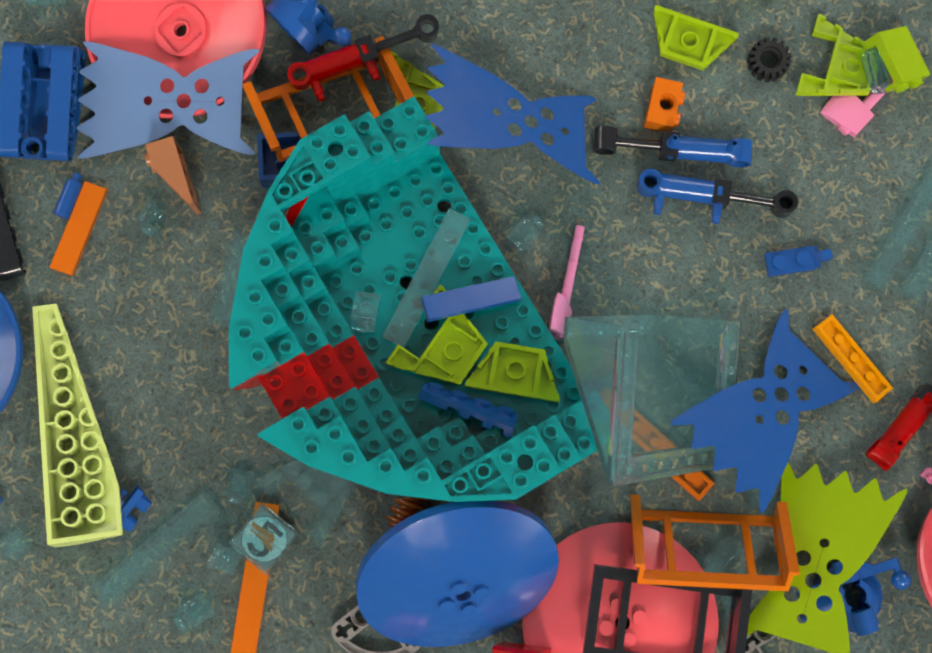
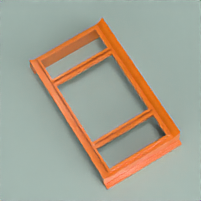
M383 36L375 38L374 42L377 43L385 39ZM390 49L377 52L379 62L376 65H380L399 104L413 97L414 95ZM362 65L320 81V84L352 74L374 119L380 116L359 73L360 70L367 67ZM306 77L297 79L296 81H302V80H304ZM251 81L242 84L271 152H275L278 162L287 160L296 145L281 150L262 104L282 98L302 139L307 136V133L289 95L303 90L293 88L290 82L256 93Z
M630 494L637 584L789 592L793 576H799L800 571L787 502H777L773 516L641 509L640 495ZM642 520L663 521L668 570L645 569ZM671 522L741 525L748 574L676 571ZM749 525L772 527L780 576L757 575Z

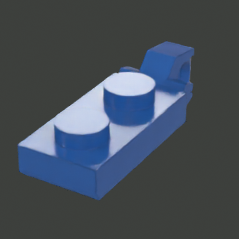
M807 246L765 253L764 259L768 277L815 270L821 267V262L833 259L831 249L818 251L817 246Z

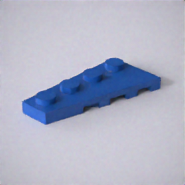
M425 382L418 397L445 410L457 409L456 413L465 419H480L482 426L492 430L493 427L503 429V435L509 438L512 436L518 418V413H515L510 407L491 405L490 401L486 399H474L468 397L463 391L444 389L441 384L436 382Z

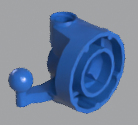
M272 0L265 7L266 11L309 56L326 41L344 47L352 44L349 29L345 27L333 29V17L325 6L317 4L318 0Z
M897 557L874 564L865 562L848 581L840 585L839 591L845 605L848 631L857 633V636H864L879 630L877 614L880 612L883 596L881 584L875 574L893 569L894 573L891 577L893 586L899 590H905L910 586L912 582L911 576L902 570ZM839 560L827 565V571L833 575H837L843 570V565ZM819 574L814 578L813 585L809 586L810 588L820 586L822 579ZM851 582L861 591L860 604L854 610H850L852 607L846 603L844 597L845 589L842 588V585ZM797 591L796 594L799 599L800 591ZM820 596L816 601V606L821 611H828L832 607V600L828 596ZM800 614V615H799V617H800V619H801L802 621H804V622L807 621V616H806V615H804V614Z

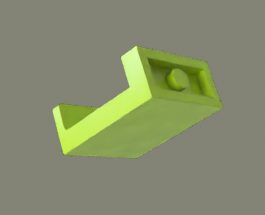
M907 26L878 32L862 43L865 52L878 49L890 73L893 83L885 88L886 93L892 91L900 93L908 88L911 90L924 84L923 79L931 75Z

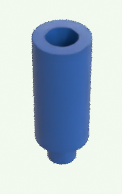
M74 172L72 178L66 180L54 209V215L69 220L83 186L80 183L82 175Z

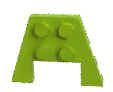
M818 14L812 36L834 42L825 79L802 73L795 95L868 96L880 56L879 51L876 49L865 52L862 43L865 41L857 36L853 38L844 32L841 26L838 24L834 26L826 21L827 17Z
M391 51L425 115L442 111L443 107L426 92L441 88L444 85L426 73H422L411 63L403 60L395 52ZM396 100V103H395V106H394V107H396L397 105H399L398 100ZM430 121V123L432 124L433 128L435 129V128H436V125H434V124Z
M439 285L433 294L446 290L442 285ZM464 314L447 318L420 358L398 344L385 363L390 367L460 386L488 346V343Z

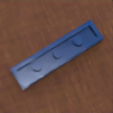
M512 276L422 296L421 302L427 322L519 302L522 298L515 277Z

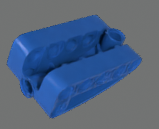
M9 41L3 43L0 77V157L72 161L78 136L77 126H79L82 104L78 99L83 96L85 76L79 73L81 69L86 67V55L83 49L68 45L35 46L24 42ZM38 143L39 151L34 155L32 146Z

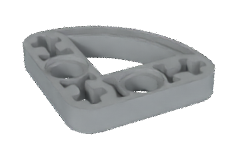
M358 605L339 619L331 630L333 639L348 653H414L421 647L400 643L402 647L395 650L372 651L353 643L350 639L369 625L367 622L361 623L357 621L355 614L359 609ZM351 616L352 622L359 629L355 631L354 627H351L347 631L348 637L345 638L343 635L338 637L336 634L339 631L337 626L341 625L344 627L350 622L346 618Z

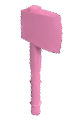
M890 73L863 101L857 96H832L820 113L838 126V130L843 135L849 134L855 137L874 117V114L870 111L871 108L886 93L885 88L893 83Z
M580 225L575 227L562 293L558 292L555 295L550 317L549 331L558 340H562L563 337L567 338L572 316V309L569 304L585 227Z

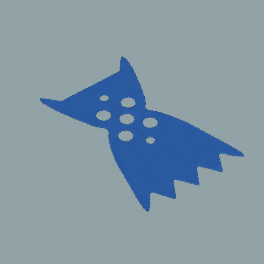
M431 44L432 48L446 63L431 66L427 69L441 80L445 86L429 90L426 93L438 102L444 110L426 115L425 117L441 129L444 134L433 138L427 144L440 147L496 149L532 142L543 153L575 174L592 183L601 184L586 168L584 107L596 102L597 100L594 97L558 96L542 98L531 102L518 90L496 75L442 47ZM509 99H517L521 103V109L519 111L512 110L508 105ZM494 108L499 109L501 115L496 116L492 110ZM542 108H549L553 112L554 118L552 120L545 119L541 115ZM530 115L536 118L538 126L536 128L527 126L524 120L526 116ZM511 123L517 124L521 128V135H512L508 130V125ZM561 128H567L569 134L564 135L561 132ZM542 133L551 134L554 138V144L546 145L541 140Z
M786 309L782 312L770 341L765 359L764 377L739 382L719 391L676 417L671 422V425H694L691 448L698 449L715 446L713 470L737 468L735 492L739 493L758 488L760 513H763L772 499L791 456L798 431L799 413L828 405L855 392L860 387L855 381L843 382L789 330V315ZM776 365H783L787 369L786 378L780 379L774 374V367ZM800 366H805L807 368L806 374L800 373ZM778 387H782L788 392V399L784 402L777 400L775 397V390ZM799 387H805L809 390V400L802 401L798 398L796 392ZM761 388L766 392L767 398L764 402H757L753 398L754 389ZM783 410L788 413L789 422L786 425L777 422L775 417L777 411ZM757 415L763 417L764 422L762 424H758L755 421Z

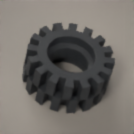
M767 37L764 41L762 39L759 40L752 47L747 58V63H749L748 70H752L751 75L753 77L755 75L758 76L757 80L765 79V82L769 83L770 80L774 82L778 78L783 77L792 61L790 60L792 55L788 53V45L785 48L783 47L785 42L782 40L780 43H777L778 38H773L770 41V37ZM772 53L777 58V65L773 68L765 67L761 63V55Z

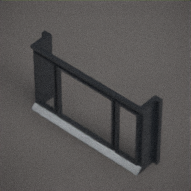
M594 564L582 653H639L623 650L631 584L637 583V570ZM603 579L623 581L614 649L595 647ZM653 585L701 592L693 653H702L709 593L731 596L725 653H745L753 590Z

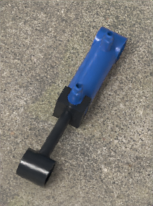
M597 126L594 130L593 152L600 155H613L616 153L617 146L659 150V160L675 162L676 159L727 163L729 166L742 168L751 166L753 141L745 138L723 140L680 136V132L663 131L660 141L618 137V129L615 127Z
M655 169L644 170L636 184L638 193L642 196H655L653 213L655 215L661 214L664 197L709 204V207H712L711 216L713 224L719 223L721 211L729 205L730 201L768 206L771 212L779 218L788 217L797 208L799 203L797 195L790 190H783L772 198L731 191L732 181L715 179L714 181L664 174ZM651 179L654 181L655 186H646L644 180ZM779 200L786 201L789 208L781 207Z

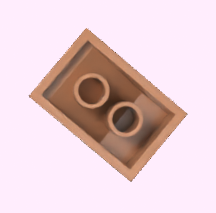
M171 136L145 144L147 153H144V157L148 167H151L153 173H157L197 215L201 214L182 148L174 137Z

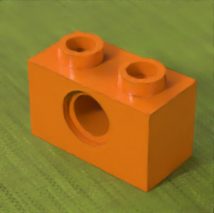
M659 77L655 78L643 128L661 132H672L674 127H678L681 113H677L679 105H683L686 93L682 91L683 83ZM660 103H668L671 106V109H663L660 106Z

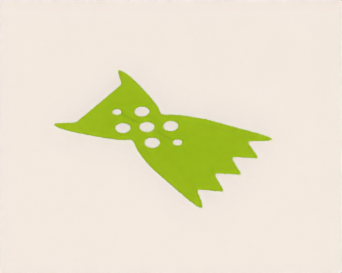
M788 462L781 476V502H787L796 553L807 551L811 556V561L805 566L798 564L799 576L794 575L790 585L798 588L800 591L799 599L790 602L784 597V591H769L749 616L747 636L759 630L830 653H850L848 623L839 587L848 581L873 553L907 494V489L896 493L884 501L876 478L855 493L847 471L841 473L830 484L825 485L818 464H814L805 474L797 479ZM821 539H828L829 546L826 548L821 547ZM837 559L842 563L843 570L839 574L833 575L827 571V563L830 560ZM808 574H819L822 579L819 587L810 588L806 585L805 579ZM820 596L830 597L832 600L830 610L821 611L817 608L816 601ZM800 614L807 616V621L803 624L797 620Z

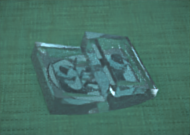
M261 503L246 520L242 528L229 541V545L267 575L299 533Z

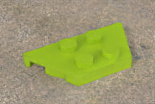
M655 5L653 10L659 55L702 71L734 43L739 36L737 32Z
M496 341L465 382V387L554 403L560 402L544 349Z

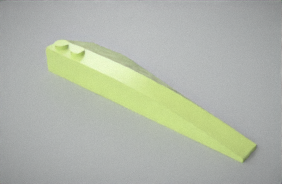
M57 304L34 306L32 309L47 545L56 548L123 535L120 486Z

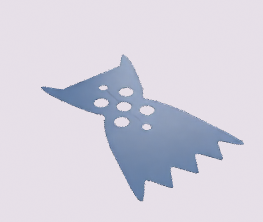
M83 42L87 49L98 57V60L79 71L80 74L95 83L96 87L78 99L79 102L95 113L92 118L77 126L79 131L94 140V143L85 149L78 158L95 157L143 145L171 133L181 125H185L193 133L225 148L247 155L255 154L240 138L243 66L260 51L259 49H250L229 55L202 66L187 77H183L172 68L149 57L99 43ZM167 78L174 82V89L170 93H164L160 88L161 82ZM205 79L209 83V88L205 93H198L195 90L197 80ZM187 94L190 96L191 103L187 108H180L178 106L177 98L179 95ZM146 96H150L152 98V103L150 105H146L144 103V98ZM218 97H222L224 99V104L222 106H218L216 104V99ZM166 108L170 109L173 113V119L169 123H163L159 119V113ZM198 109H203L207 112V120L202 124L196 123L193 118L195 111Z

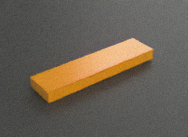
M833 314L829 315L812 329L873 404L893 389L891 384Z

